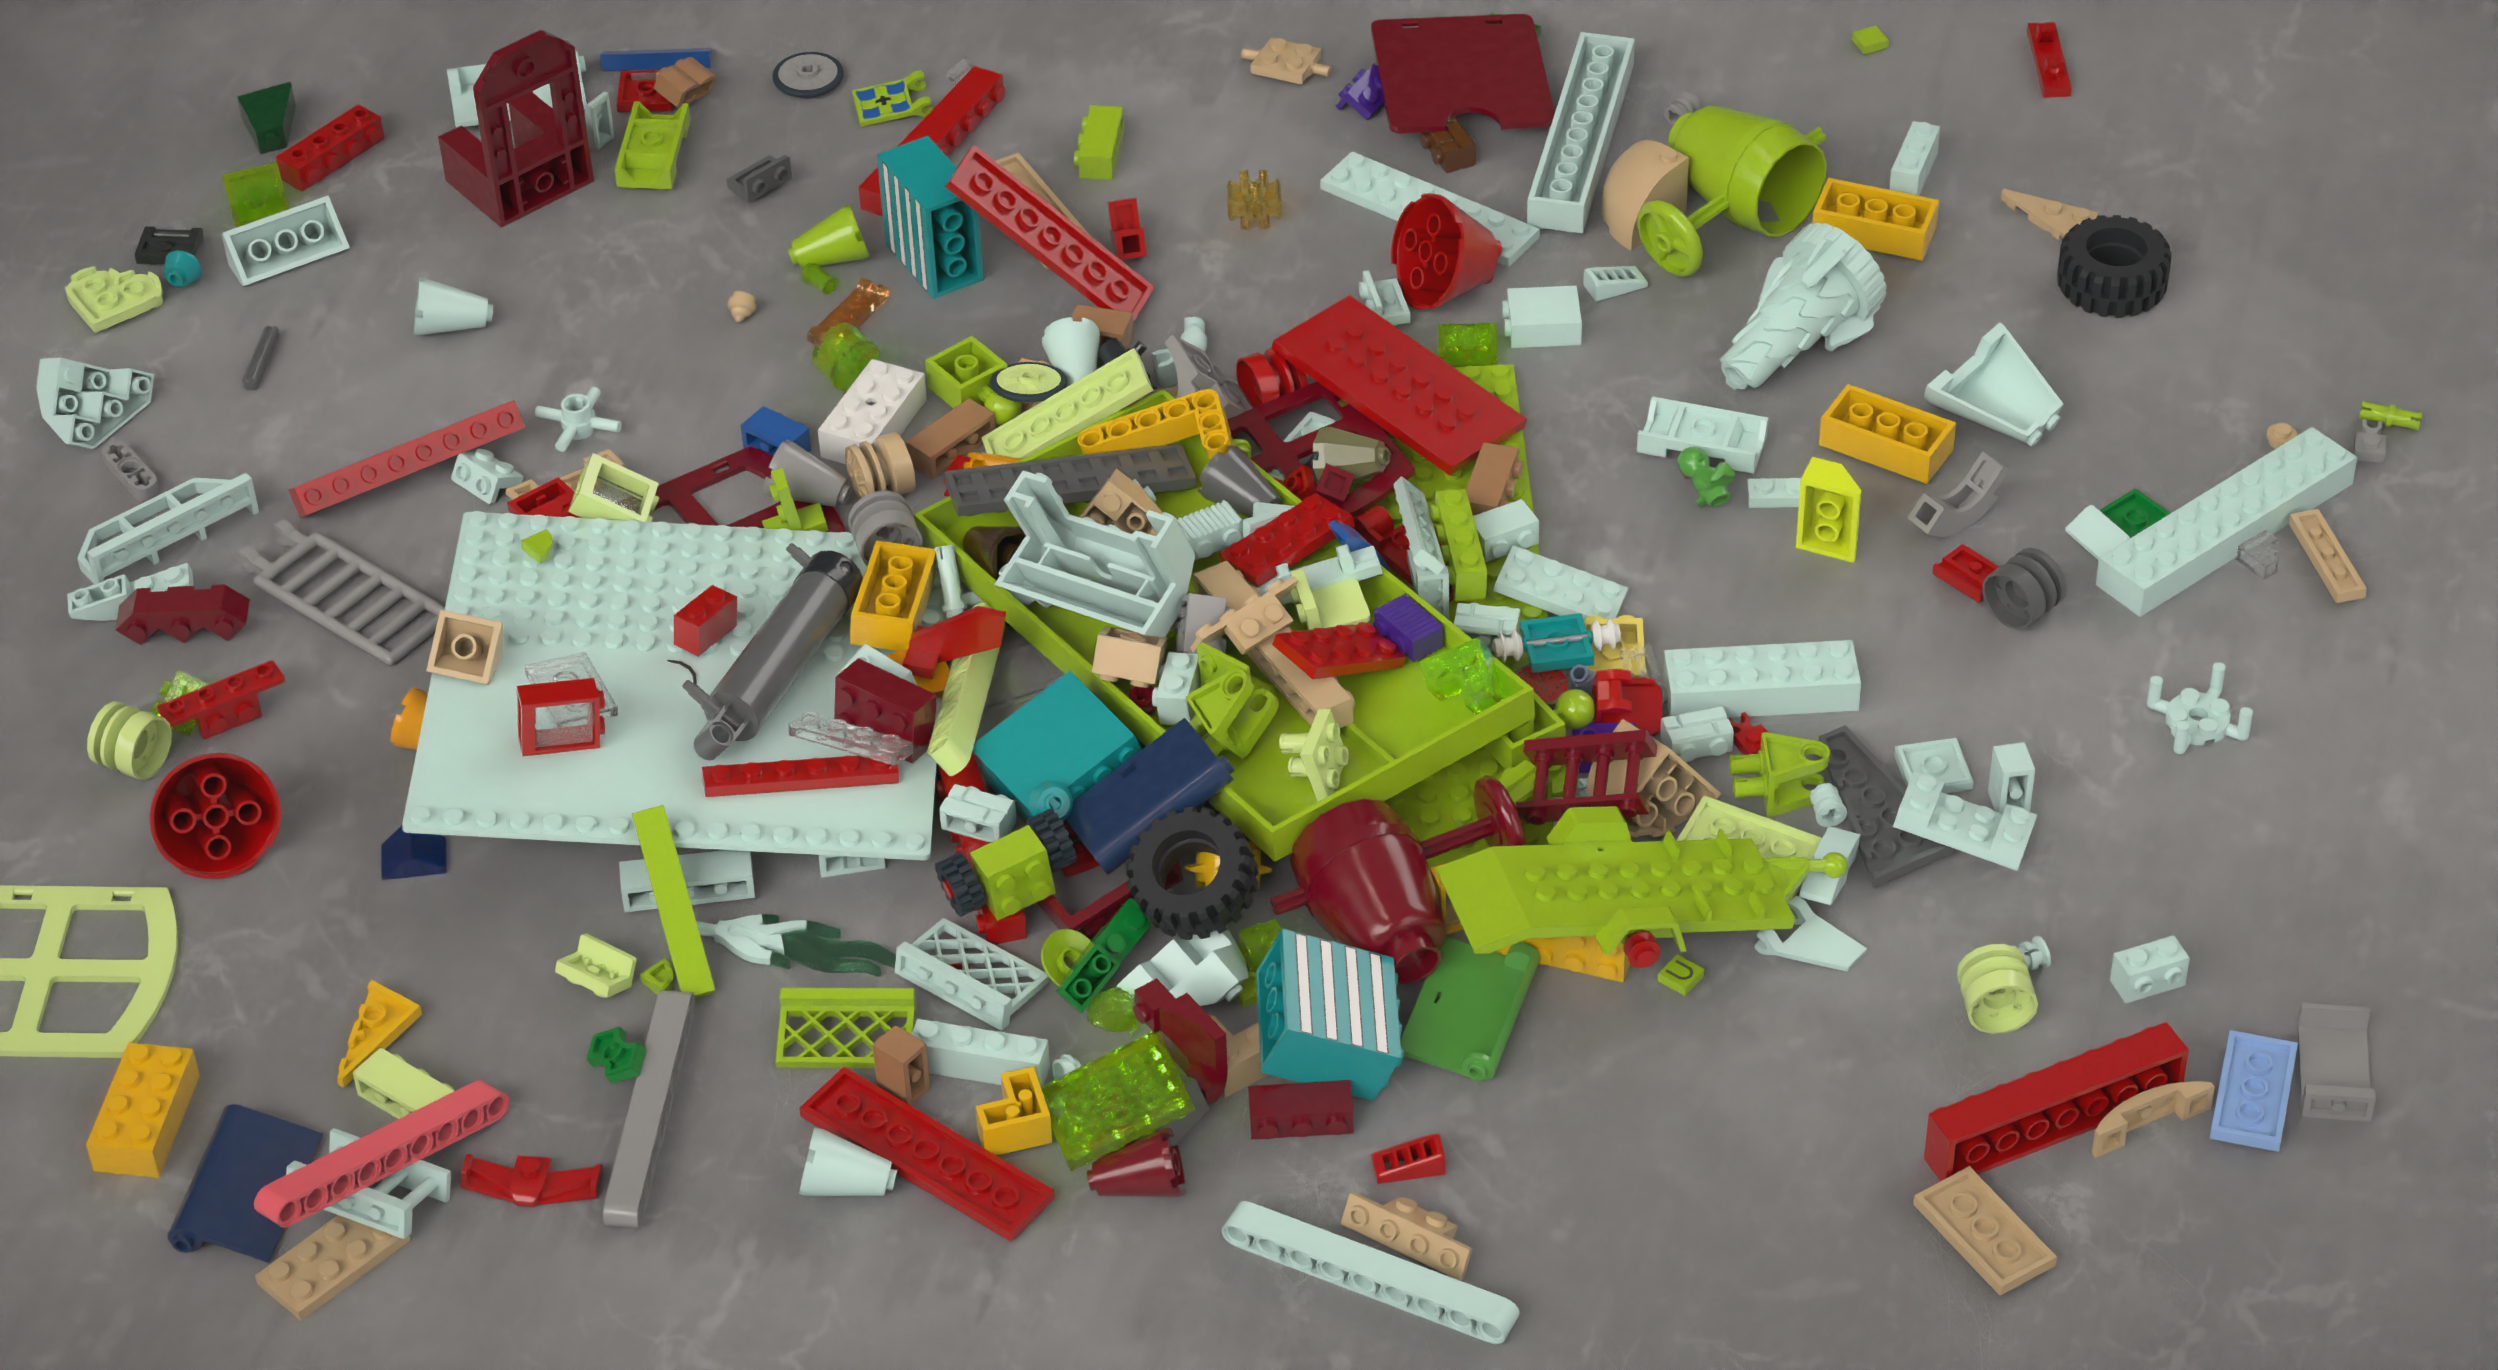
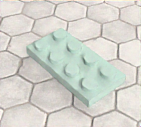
M1513 545L1496 580L1493 591L1559 616L1582 613L1583 619L1589 616H1601L1604 619L1617 617L1628 587Z

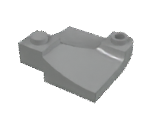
M1174 334L1165 341L1173 358L1177 373L1178 394L1174 397L1175 399L1200 390L1213 389L1219 396L1227 419L1254 408L1240 386L1234 380L1227 377L1218 366L1213 363L1210 364L1209 357L1204 351Z

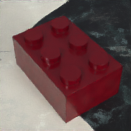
M857 658L835 677L834 727L888 753H895V756L909 763H914L928 750L936 720L937 694Z

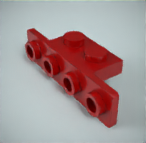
M270 660L157 706V710L160 716L170 723L171 728L196 719L199 733L205 740L262 717L257 694L284 683L285 678L276 663Z

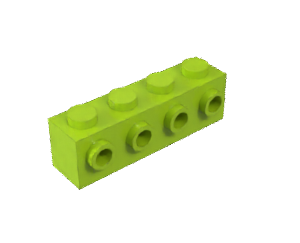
M1466 488L1435 491V504H1430V516L1432 523L1435 522L1436 524L1435 533L1438 543L1441 544L1440 550L1448 569L1449 585L1452 587L1455 601L1486 599L1487 568Z

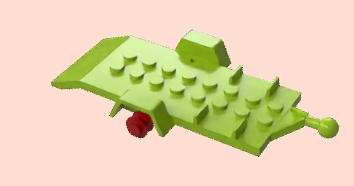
M1607 806L1567 809L1546 837L1550 845L1489 847L1436 868L1475 954L1492 953L1531 938L1595 936L1604 955H1611L1618 944L1623 943V950L1626 956H1628L1629 963L1636 968H1646L1654 964L1661 953L1655 938L1673 937L1680 952H1687L1681 933L1793 929L1795 916L1787 901L1807 877L1808 873L1823 872L1827 877L1839 878L1847 870V860L1838 852L1828 853L1823 859H1807L1806 857L1762 858L1752 838L1728 839L1723 829H1719L1714 840L1675 841L1671 831L1667 830L1663 841L1632 842L1627 823L1619 808Z

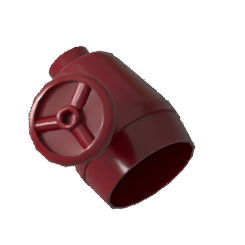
M1489 775L1484 776L1476 781L1473 793L1478 821L1420 842L1416 833L1411 830L1397 812L1381 800L1360 799L1343 803L1316 818L1302 831L1294 843L1290 864L1299 888L1270 898L1273 912L1275 915H1281L1306 906L1310 915L1315 918L1319 925L1337 943L1393 957L1394 969L1398 974L1397 983L1411 984L1420 981L1430 975L1439 965L1441 960L1440 949L1444 945L1448 930L1427 859L1485 838L1489 847L1526 846V836L1517 808L1510 794L1499 780Z

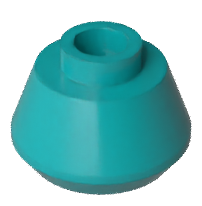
M176 250L170 252L165 258L164 275L171 285L186 287L201 277L202 267L199 260L190 252Z
M1044 781L1032 790L1028 804L1032 816L1048 809H1053L1058 814L1059 820L1063 822L1072 810L1073 800L1070 791L1062 783Z

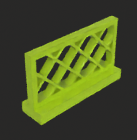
M781 988L776 1067L875 1068L874 1042L868 1037L880 1027L887 1033L891 1027L886 1023L893 1017H907L906 1024L901 1029L912 1034L917 1013L914 988ZM788 1017H803L808 1021L796 1031L787 1024ZM826 1017H837L841 1021L829 1032L820 1024ZM859 1017H870L874 1021L863 1032L853 1024ZM814 1027L823 1037L810 1046L802 1036ZM849 1028L856 1037L844 1046L835 1036L844 1029ZM795 1041L805 1049L797 1057H784L785 1049ZM828 1042L832 1043L839 1050L831 1057H822L817 1052ZM861 1042H864L872 1050L865 1057H855L850 1052Z

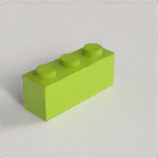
M1090 105L1088 116H1083V133H1079L1078 149L1080 150H1075L1074 166L1079 167V178L1113 180L1124 132L1123 107Z

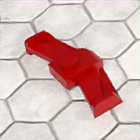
M467 1153L461 1171V1188L511 1202L516 1206L535 1207L537 1205L596 1199L604 1171L602 1164H596L595 1167L552 1172L553 1164L551 1158L522 1155L517 1156L514 1169L474 1158L473 1155Z

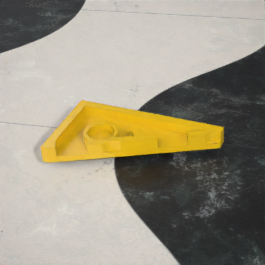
M371 980L367 986L368 995L365 1004H361L359 1008V1018L354 1022L348 1039L349 1048L346 1057L341 1059L338 1067L337 1084L345 1088L354 1079L353 1072L379 1048L385 1050L422 1015L420 1005Z

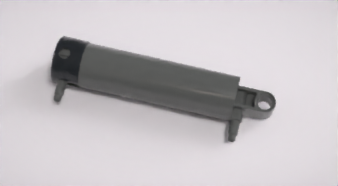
M790 543L786 551L791 554V557L803 569L712 693L708 695L690 680H687L682 685L688 692V695L701 705L708 720L694 740V749L701 758L709 761L714 760L734 741H748L756 736L839 620L846 615L856 601L863 576L860 569L851 559L842 553L832 550L820 551L810 557L800 547Z

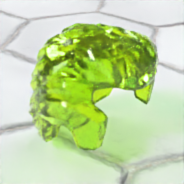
M1121 987L1109 988L1107 991L1101 992V994L1098 993L1089 1004L1086 1018L1095 1027L1116 1033H1122L1131 1028L1128 1036L1132 1037L1140 1026V1022L1133 1011V1006L1135 1005L1134 996Z

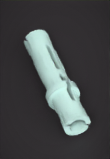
M954 545L934 548L945 604L942 606L943 613H946L947 619L965 612V609H967V604L963 602Z

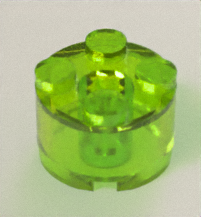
M841 323L829 329L821 337L824 342L819 348L815 346L812 352L813 365L843 394H846L871 359L879 361L880 358L878 347L857 326H851L849 323Z

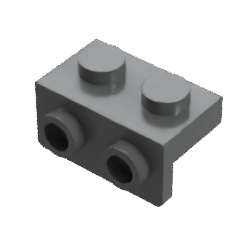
M769 155L727 179V187L749 203L792 179L790 157L783 155L775 159Z

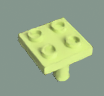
M1318 709L1308 733H1282L1279 739V746L1282 749V754L1301 753V757L1292 756L1289 759L1288 770L1292 778L1309 777L1316 799L1319 802L1333 794L1334 790L1338 788L1340 774L1343 767L1348 763L1349 753L1347 747L1343 745L1340 737V727L1335 722L1331 709Z

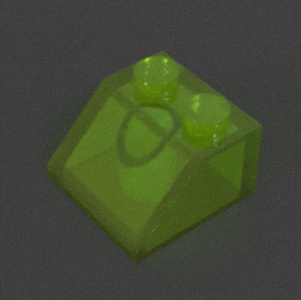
M277 162L221 175L223 191L235 228L290 209Z

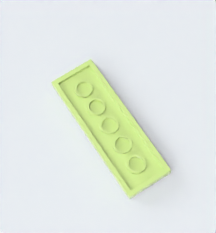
M1135 348L1129 350L981 438L986 452L1024 459L1120 411L1136 400L1142 399L1145 395L1152 392L1153 388L1140 355Z

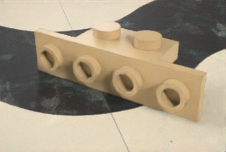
M1295 576L1285 582L1280 579L1274 582L1266 590L1267 593L1261 597L1258 594L1251 596L1244 602L1243 608L1238 611L1232 608L1219 618L1220 622L1213 626L1210 623L1204 625L1195 633L1197 638L1190 649L1195 653L1197 645L1201 642L1208 645L1226 633L1243 655L1289 627L1294 620L1279 600L1289 595L1298 580Z
M1353 1191L1349 1193L1341 1225L1454 1279L1463 1280L1473 1248L1454 1240L1458 1225L1447 1221V1217L1441 1213L1428 1212L1417 1207V1203L1408 1198H1396L1381 1205Z

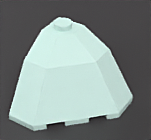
M1215 930L1210 932V938L1200 939L1198 935H1193L1191 940H1184L1180 937L1174 938L1150 961L1139 964L1117 987L1122 992L1134 995L1135 989L1157 978L1175 998L1188 993L1202 1006L1220 1002L1224 998L1228 1002L1232 1001L1244 990L1241 984L1249 977L1246 960L1230 931L1226 930L1219 934Z

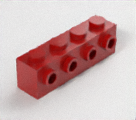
M357 104L277 155L275 158L279 178L303 192L385 139L381 116Z

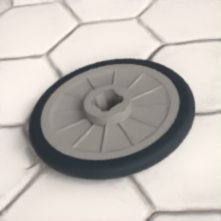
M803 52L791 55L778 63L772 77L775 86L783 93L794 97L809 98L821 96L834 90L841 83L844 70L841 63L828 54Z

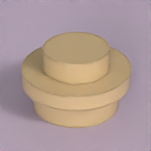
M2277 423L2267 429L2266 436L2270 446L2277 449L2296 437L2297 431L2289 424Z

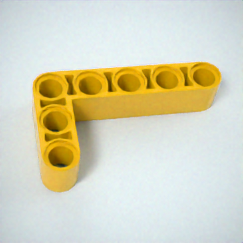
M1213 389L1200 390L1089 427L1079 434L1077 440L1083 455L1167 445L1200 434L1209 461L1218 452L1225 454L1230 451L1226 447L1234 446L1225 411L1217 392Z

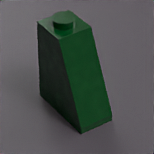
M291 82L237 96L241 118L260 155L286 148L296 108Z

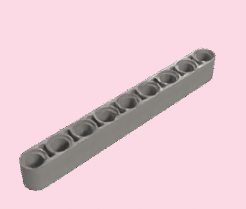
M660 990L658 993L644 1046L647 1051L640 1075L636 1077L604 1202L603 1221L605 1226L641 1228L694 1018L695 995L693 992Z

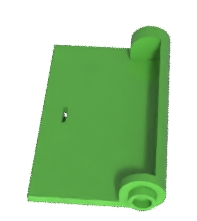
M1446 936L1444 945L1440 949V963L1425 980L1400 1039V1045L1404 1049L1405 1057L1470 1077L1476 1081L1490 1080L1495 1074L1540 962V954L1534 947L1526 943L1511 945L1506 955L1496 952L1475 954L1469 943Z

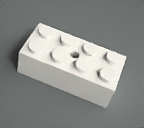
M871 359L818 429L820 456L846 464V447L854 444L859 447V443L867 441L874 449L875 438L895 431L901 436L927 401L925 374Z

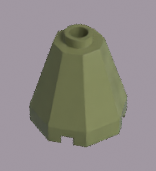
M1320 427L1313 442V452H1319V460H1313V470L1318 483L1326 463L1355 474L1351 485L1384 472L1386 465L1390 462V452L1385 447L1383 441L1333 427Z

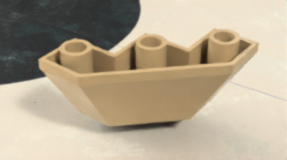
M1116 468L1079 517H1089L1096 523L1105 526L1111 524L1118 527L1121 531L1130 534L1137 530L1157 536L1146 517V513L1150 510L1162 514V511L1138 484Z

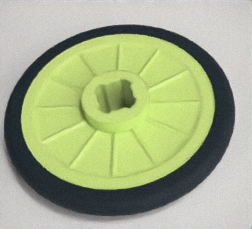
M1020 362L1010 364L1007 368L996 371L991 376L990 386L997 395L1008 400L1039 402L1066 388L1068 381L1066 375L1054 366L1038 362Z

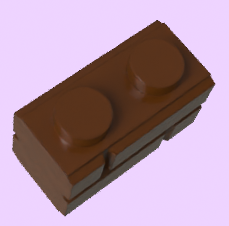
M1454 116L1448 120L1446 131L1420 133L1422 147L1430 150L1433 162L1436 165L1440 164L1446 173L1458 171L1460 168L1472 167L1476 164V145Z

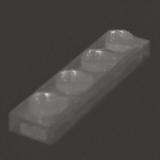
M816 712L803 713L799 718L788 724L789 736L894 766L913 754V742L900 739L897 735H885L875 732L869 727H857L847 724L846 721L841 719L832 720L822 717Z

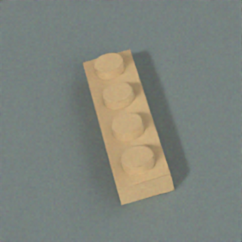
M2314 509L2290 514L2288 522L2334 601L2341 603L2365 598L2366 586L2320 510Z

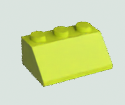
M1816 457L1811 458L1800 480L1796 548L1854 563L1857 551L1862 490L1842 464Z

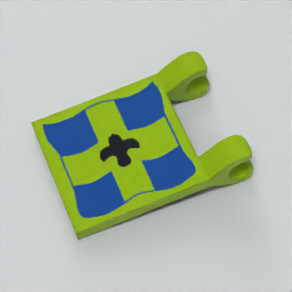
M914 71L904 79L852 90L861 127L913 115L926 117L933 109V107H930L932 105L931 98L924 96L912 104L908 89L913 91H923L926 89L925 81L916 82L925 78L923 71Z

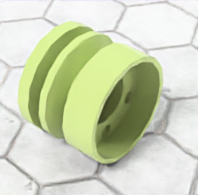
M113 701L105 705L97 713L91 724L87 738L89 758L97 765L106 766L111 770H119L122 774L139 780H147L160 770L168 756L172 737L170 723L164 717L150 712L139 711L136 707Z
M1989 944L1976 948L1965 955L1958 964L1956 975L1964 997L1970 1023L1976 1029L1990 1034L2007 1033L2019 1029L2034 1017L2037 1012L2038 1001L2025 957L2016 947L2006 944Z

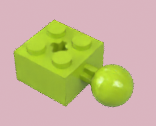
M970 336L925 360L927 387L952 408L970 398L995 414V424L999 426L1021 414V402L1008 400L997 395L990 386L991 376L996 371L1007 368V363L975 337Z
M1580 689L1567 690L1558 697L1555 709L1552 710L1534 692L1535 718L1484 747L1505 770L1511 766L1516 767L1525 759L1531 763L1523 752L1524 741L1565 737L1566 728L1581 729L1591 723L1595 715V703L1592 697Z

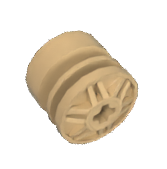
M896 431L875 438L874 449L867 441L859 443V447L854 444L845 448L848 477L859 500L870 493L886 491V488L888 491L898 493L899 495L915 491L916 480L913 464L903 439Z

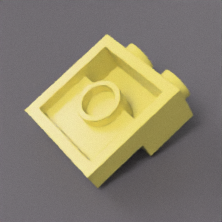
M1631 615L1611 618L1613 624L1619 625L1621 641L1616 643L1615 649H1612L1609 644H1603L1601 651H1598L1591 644L1594 653V665L1586 667L1594 672L1608 669L1630 670L1631 677H1646L1643 618H1635ZM1589 616L1583 619L1586 630H1591L1595 620H1598L1601 626L1607 625L1608 619H1604L1601 616Z

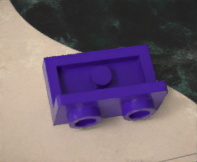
M1374 63L1367 71L1362 68L1351 80L1355 84L1352 86L1348 83L1338 94L1342 98L1336 105L1339 110L1348 103L1368 120L1384 102L1378 67Z

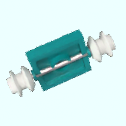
M1582 613L1520 621L1521 636L1515 630L1512 631L1511 637H1504L1502 632H1499L1498 638L1493 639L1495 657H1501L1502 663H1505L1507 656H1513L1516 661H1519L1523 651L1526 652L1531 672L1534 673L1573 668L1579 664L1584 666L1594 665V653L1591 644L1598 651H1601L1603 644H1609L1612 649H1615L1616 643L1621 641L1619 625L1613 624L1611 618L1608 619L1607 625L1602 626L1598 620H1595L1591 630H1586Z

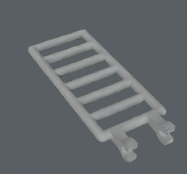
M281 519L274 525L275 530L282 534L277 538V543L282 546L289 545L292 549L274 563L262 558L249 545L239 551V555L246 560L242 564V569L249 573L254 572L258 574L254 578L256 586L387 665H394L434 634L440 609L445 610V606L325 535L314 532L306 537L296 531L284 519ZM316 545L327 550L282 586L271 581V579ZM337 558L348 563L347 566L305 598L301 599L293 594L295 590ZM362 571L370 576L325 612L314 607V605L357 572ZM380 584H384L392 589L347 625L336 620V618ZM403 596L414 602L371 637L366 638L358 633V631ZM425 609L436 615L391 652L379 646Z

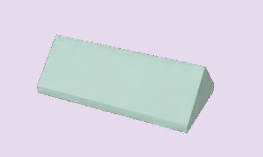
M329 196L222 233L228 265L243 287L350 248Z

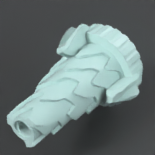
M1811 223L1804 227L1785 247L1783 257H1778L1772 262L1759 297L1758 308L1749 318L1747 325L1733 338L1732 342L1734 345L1719 359L1722 362V372L1726 376V384L1734 390L1745 389L1748 385L1756 388L1762 385L1780 365L1785 368L1801 350L1810 349L1821 336L1825 337V348L1833 351L1837 347L1868 333L1874 327L1873 315L1881 308L1880 304L1886 297L1885 290L1887 289L1883 273L1880 271L1878 264L1873 260L1871 254L1857 240L1837 227H1832L1825 223Z

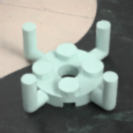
M2217 662L2213 664L2210 687L2206 693L2198 692L2193 688H2186L2170 702L2160 699L2163 679L2160 676H2152L2150 678L2147 706L2150 709L2166 714L2165 723L2166 726L2167 724L2169 725L2171 734L2175 737L2173 750L2176 754H2183L2190 744L2205 745V741L2215 739V743L2225 736L2241 741L2248 739L2253 715L2252 709L2248 707L2240 709L2238 726L2230 723L2229 703L2224 699L2218 698L2222 692L2226 666L2223 663ZM2191 717H2201L2203 719L2197 721L2192 719Z

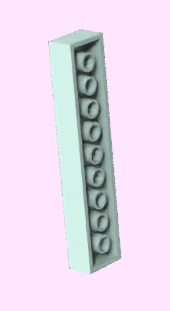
M1586 32L1580 33L1528 196L1527 224L1540 229L1583 233L1634 66V38Z
M2311 427L2099 557L2096 586L2141 617L2289 525L2290 514L2312 510L2351 486L2354 480L2357 456Z

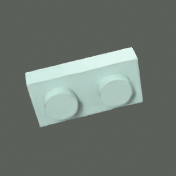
M1801 478L1747 479L1749 508L1799 507Z

